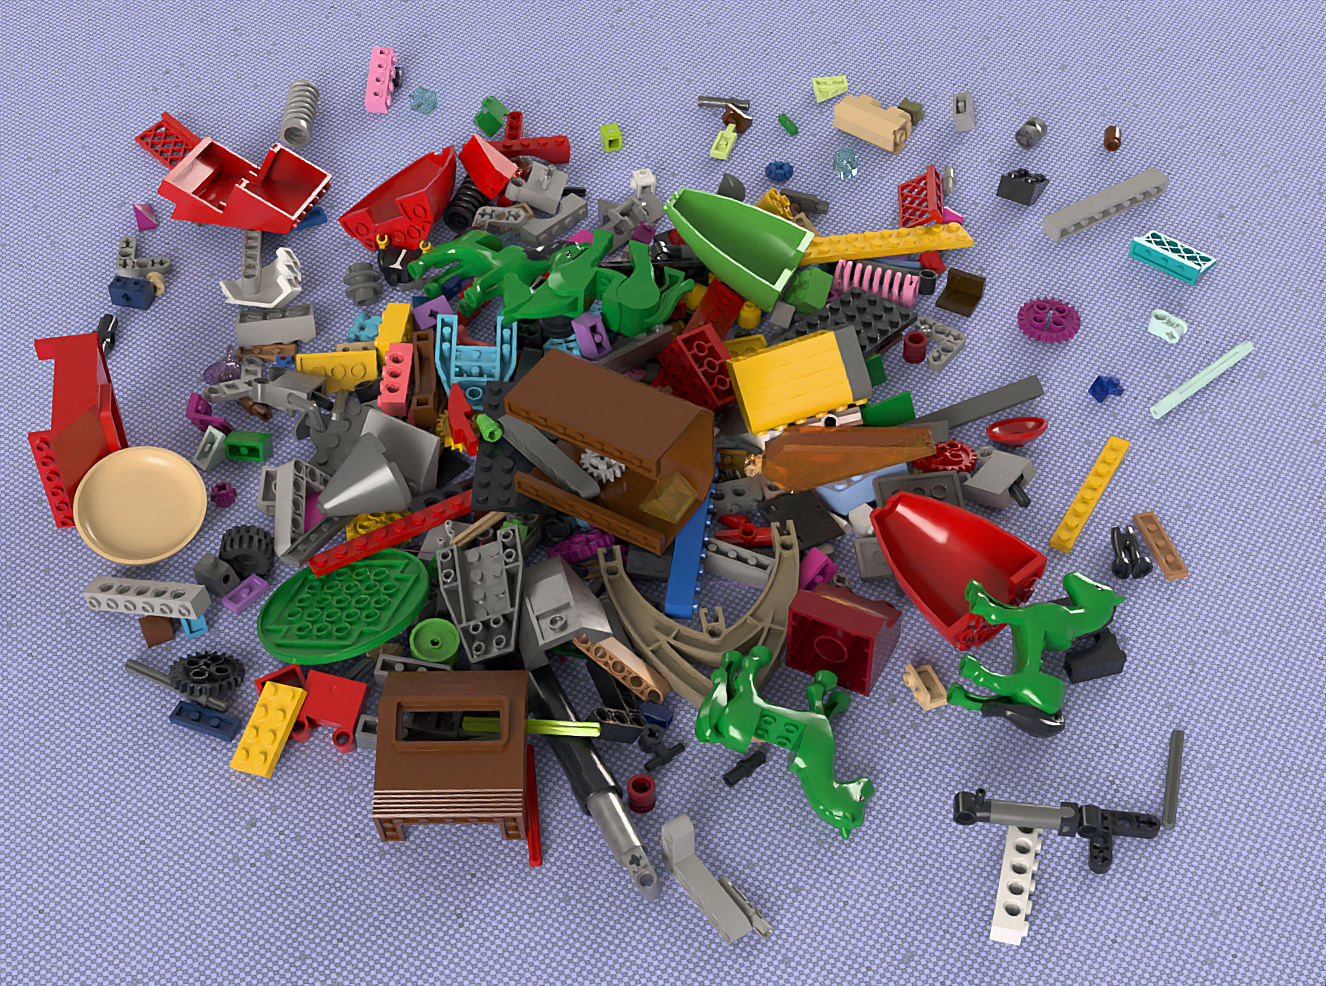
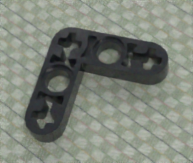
M1101 809L1103 825L1102 834L1099 837L1105 839L1106 844L1098 845L1093 839H1088V866L1090 870L1097 874H1105L1110 870L1112 862V835L1153 839L1159 834L1160 820L1151 814ZM1126 820L1131 826L1124 828L1118 824V821ZM1098 853L1102 854L1103 864H1099L1097 860Z

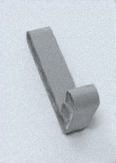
M298 458L279 465L277 469L274 550L278 557L304 535L305 494L322 492L331 479L329 475Z
M683 813L661 826L663 862L728 944H732L752 931L751 924L745 914L694 853V826L689 817Z

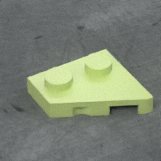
M845 76L812 78V87L817 103L848 91V83Z

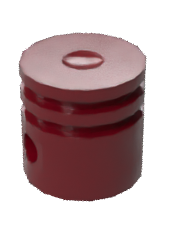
M911 331L905 335L902 357L906 362L919 364L925 360L928 339L924 333Z
M636 774L627 782L628 806L633 812L638 814L649 813L656 805V783L647 774Z

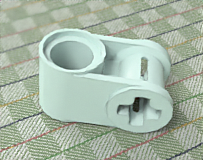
M1157 309L1151 314L1148 331L1170 343L1178 342L1180 335L1185 334L1188 330V325L1184 320L1164 310Z

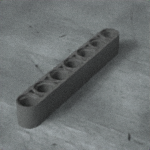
M507 414L495 420L502 428V436L562 490L587 501L600 494L597 482L534 426Z

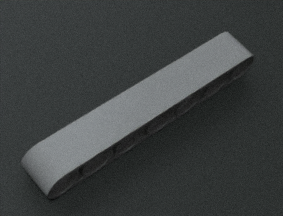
M245 229L241 280L245 295L252 296L260 292L264 231Z

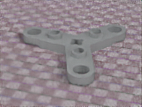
M249 355V357H244L242 359L241 378L219 383L216 386H206L203 391V398L210 403H220L246 396L251 397L253 379L261 378L262 360L257 356L251 357ZM267 404L280 411H286L284 407Z

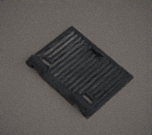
M807 485L756 504L759 514L767 524L779 522L778 534L780 537L785 536L786 521L793 520L796 537L802 542V544L798 545L799 555L801 552L846 534ZM773 506L776 511L769 513L767 508Z

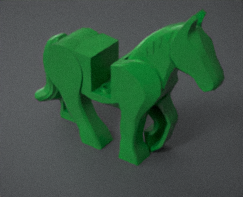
M595 228L592 245L583 246L568 258L565 264L551 271L547 280L536 290L523 284L516 273H507L502 278L504 309L501 311V314L506 316L501 320V323L507 326L522 318L537 319L558 315L577 318L588 312L596 299L602 301L601 320L603 326L634 338L641 333L648 334L652 332L651 328L667 321L679 299L687 292L692 291L695 283L692 279L684 281L685 272L665 266L663 275L664 286L659 289L655 283L654 268L649 257L650 246L631 239L628 250L629 261L634 269L631 277L628 278L611 269L599 268L604 257L613 248L614 235Z

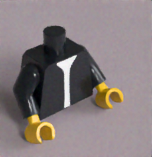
M378 234L376 239L380 249H378L377 264L380 272L384 274V279L392 287H396L398 283L412 282L415 278L410 274L407 265L411 261L417 260L421 254L433 250V245L429 242L428 247L425 248L426 242L422 241L420 248L423 253L392 247L385 249L389 244V239L385 235V241L381 242L380 235Z

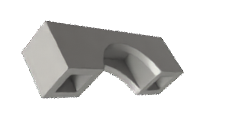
M573 193L569 194L559 201L560 213L550 219L532 218L521 227V241L531 247L547 244L588 217V202Z

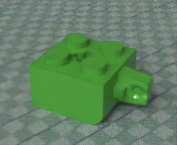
M816 267L794 274L790 280L789 290L784 293L783 299L785 303L796 307L794 314L797 316L807 317L814 314L825 306L833 276Z

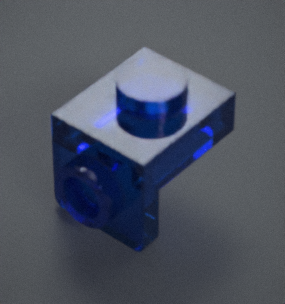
M456 274L445 282L441 296L444 295L446 300L449 301L462 291V278Z
M1098 375L1088 389V392L1100 403L1105 400L1108 394L1121 396L1125 391L1117 378Z

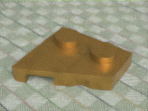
M717 449V452L721 453L720 465H716V468H719V475L723 471L731 469L734 472L739 471L742 478L748 477L750 451Z

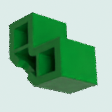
M487 96L481 102V110L476 113L472 123L487 137L492 138L503 126L505 121L502 118L506 117L510 111L495 96Z

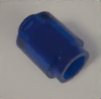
M648 700L646 703L643 702L640 706L647 724H655L665 729L669 728L674 716V712L670 711L669 707L652 700Z

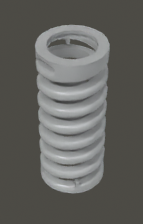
M308 80L294 81L288 89L279 136L281 141L291 148H303L309 144L319 90L315 84Z

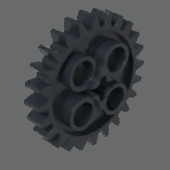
M205 651L204 654L196 652L195 656L187 654V658L179 657V661H174V665H171L169 670L170 685L174 686V690L180 689L181 694L188 692V696L197 694V698L202 695H206L209 698L212 694L219 697V693L227 695L228 690L235 691V687H241V683H244L245 667H243V663H240V659H234L233 655L226 657V653L217 655V651H214L212 654H209L208 651Z

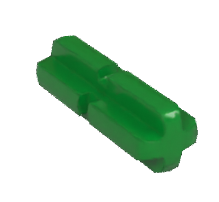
M785 113L779 114V123L790 135H797L798 127Z

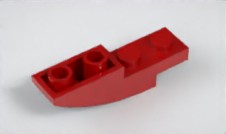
M453 383L448 400V422L451 438L454 445L463 443L469 457L477 455V446L480 445L478 435L473 433L471 416L474 415L471 404L467 403L465 391L460 389L458 383Z

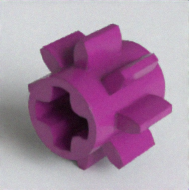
M220 482L211 488L210 499L211 502L216 503V507L227 508L232 503H235L237 493L235 488H231L230 483Z

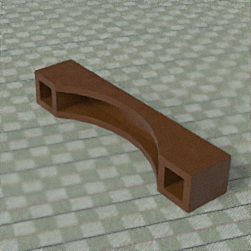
M433 330L413 332L416 384L415 394L412 396V411L416 427L428 428L437 426L436 342Z

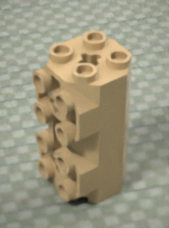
M860 94L856 98L847 95L840 104L837 103L835 105L832 126L897 155L905 148V139H909L911 136L912 122L911 116L903 110L894 106L883 110L881 109L882 104L880 101L868 95Z

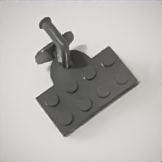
M289 392L286 396V402L305 409L294 426V436L298 441L307 437L311 438L312 443L318 450L308 464L332 478L361 436L371 408L351 400L344 410L341 421H331V414L322 416L318 402L306 400L295 395L293 392Z

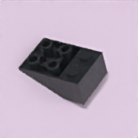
M1019 168L1001 176L996 196L1026 206H1032L1039 199L1050 183V180L1046 179V176L1043 174L1035 173L1033 175L1029 173V170Z

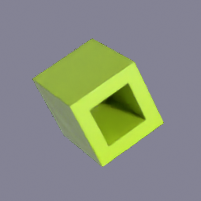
M617 123L600 126V140L605 152L622 149V134Z

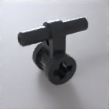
M655 724L647 725L638 740V746L643 752L653 753L655 758L644 764V768L648 772L660 765L665 766L673 760V757L685 751V746L682 743L667 749L662 742L664 732L661 727Z

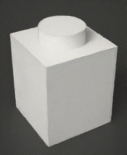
M866 503L851 510L848 524L853 528L852 531L861 539L876 536L869 517L873 509Z

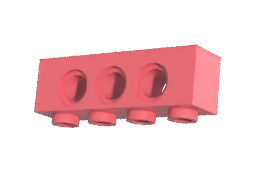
M390 343L389 351L385 352V363L387 364L383 366L384 380L380 382V392L382 394L378 395V407H381L382 413L389 416H407L415 367L413 344Z

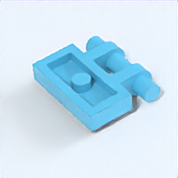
M363 312L359 313L353 321V327L348 331L347 341L349 343H354L355 340H360V342L375 341V337L379 336V324L383 322L382 316L372 315L370 320H366V314Z

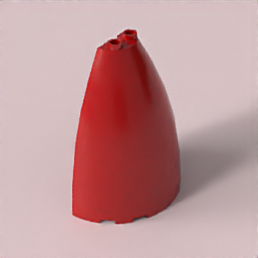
M454 145L443 148L442 154L433 151L423 155L384 181L338 218L341 226L352 238L355 237L363 243V247L373 252L380 249L376 239L378 234L380 235L381 242L385 241V235L389 239V244L385 249L392 247L414 251L419 248L420 243L425 241L435 229L450 203L455 187L457 153Z
M900 491L886 500L884 508H875L869 515L888 567L905 595L930 625L955 649L958 648L960 651H969L973 645L980 647L1008 625V623L988 624L982 615L970 613V602L964 598L965 589L970 579L980 582L985 591L998 601L1019 607L1022 602L1024 604L1028 602L1035 591L1032 587L1036 583L1037 578H1042L1048 558L1020 538L981 516L929 497Z

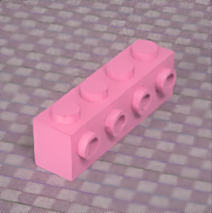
M393 47L372 48L364 101L367 112L387 113L388 106H391L392 78H395L394 65H397V54H394Z

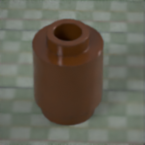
M1109 126L1105 129L1103 145L1108 151H1116L1121 146V129L1117 126Z

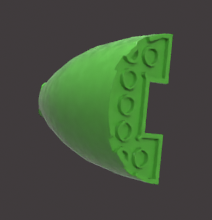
M681 187L677 193L673 192L670 200L666 202L662 210L667 214L693 253L715 276L742 297L769 314L781 298L815 235L805 228L753 205L686 187Z

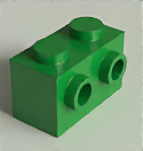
M233 430L223 440L226 459L265 462L274 452L272 433Z

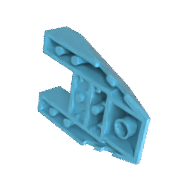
M438 314L435 364L448 399L453 383H458L460 389L465 391L467 403L472 405L473 412H482L486 381L508 382L516 366L517 321L504 326L501 320L505 316H497L496 347L457 346L458 315Z

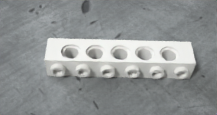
M1008 826L989 938L991 940L1020 946L1021 937H1027L1029 922L1024 920L1025 915L1030 916L1032 900H1028V895H1033L1036 880L1031 879L1032 873H1037L1039 859H1034L1035 853L1040 854L1042 839L1037 837L1038 833L1043 834V829Z

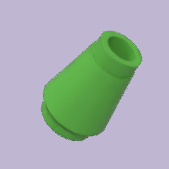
M480 414L476 418V422L485 440L495 442L501 437L502 428L497 422L486 414Z

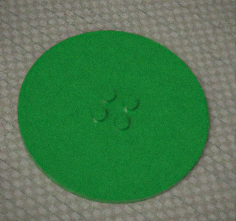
M385 548L318 578L310 567L307 566L282 583L267 599L257 619V635L262 646L271 656L293 664H326L363 654L396 636L418 616L430 594L431 586L428 572L424 564L417 557L406 551L393 548Z

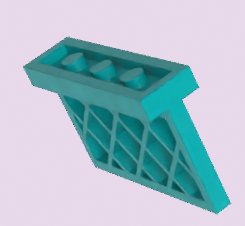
M1153 229L1141 238L1135 237L1132 239L1128 253L1129 256L1193 286L1201 275L1216 265L1218 260Z

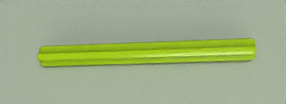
M466 716L463 718L462 726L467 731L500 732V718ZM528 719V733L598 737L601 731V726L598 722Z

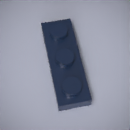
M182 700L179 701L169 716L170 723L230 743L242 727L241 719Z

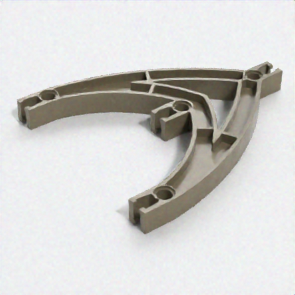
M793 520L786 521L785 536L782 537L778 534L779 522L771 523V539L775 552V562L769 581L751 609L727 629L721 606H715L714 622L710 624L706 621L708 609H699V621L702 632L685 627L666 617L651 606L628 579L623 568L619 545L613 546L614 556H612V561L605 562L604 553H607L606 548H597L602 583L606 589L605 593L615 609L627 638L643 660L664 677L676 693L696 708L700 709L701 703L711 691L713 683L685 660L719 668L724 652L733 650L744 655L758 643L757 646L768 647L773 652L770 665L761 668L756 675V686L759 695L762 694L774 674L786 647L788 607L798 592L799 547ZM733 683V690H734V693H735V695H736L737 691H736V689H735V687H734V683Z

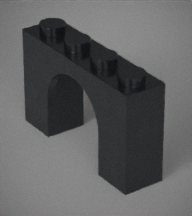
M1070 597L1047 601L1062 606H1074ZM1108 626L1103 632L1092 636L1096 641L1094 646L1066 653L1063 669L1071 684L1123 672L1124 664L1127 661L1126 654L1120 649L1115 634L1111 633Z

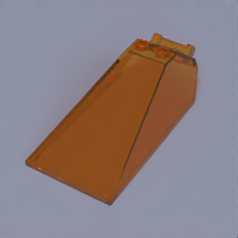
M788 426L763 451V455L751 454L747 456L745 474L748 477H754L757 473H762L763 477L780 489L787 490L788 493H799L800 491L936 454V445L931 428Z

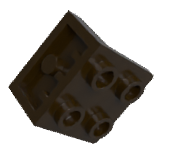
M951 267L948 271L946 287L936 300L935 307L965 317H971L984 297L986 278Z

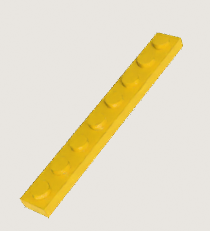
M1111 435L1051 538L1049 547L1068 554L1071 552L1128 452L1131 442Z

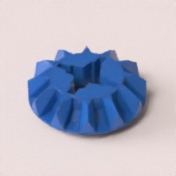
M774 161V163H769L766 166L765 174L768 178L775 181L788 180L793 176V166L789 165V162Z

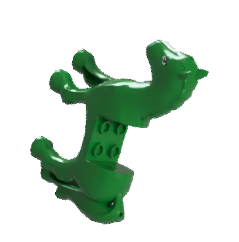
M762 645L754 646L751 648L749 656L745 658L737 651L729 650L724 652L721 658V666L711 675L713 687L702 701L697 714L694 730L696 738L701 743H721L724 747L742 754L747 750L753 736L776 744L781 748L789 749L787 771L796 774L799 778L805 796L809 800V805L821 820L834 828H839L842 838L848 840L850 830L860 827L864 822L865 807L874 795V787L868 777H858L849 782H838L836 779L835 754L837 750L835 736L830 724L836 715L848 711L851 698L841 691L829 694L826 704H823V698L827 692L835 689L838 677L833 672L821 670L815 674L814 682L809 683L805 693L808 699L809 711L783 708L769 703L760 697L756 686V675L761 668L770 665L773 657V652L768 647ZM742 668L741 672L736 676V678H735V680H734V687H735V689H736V691H737V693H736V695H735L734 690H733V678H734V674H735L736 671H738V670H740V669Z

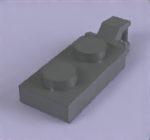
M782 188L780 191L781 196H786L790 204L797 203L802 211L824 215L828 212L829 202L818 199L817 195Z

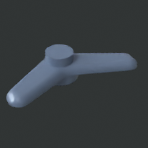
M724 436L723 438L714 439L717 449L750 451L752 456H762L760 448L740 442L732 437Z

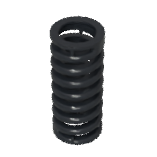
M468 173L443 215L446 226L456 233L472 227L477 210L486 206L490 199L477 188Z

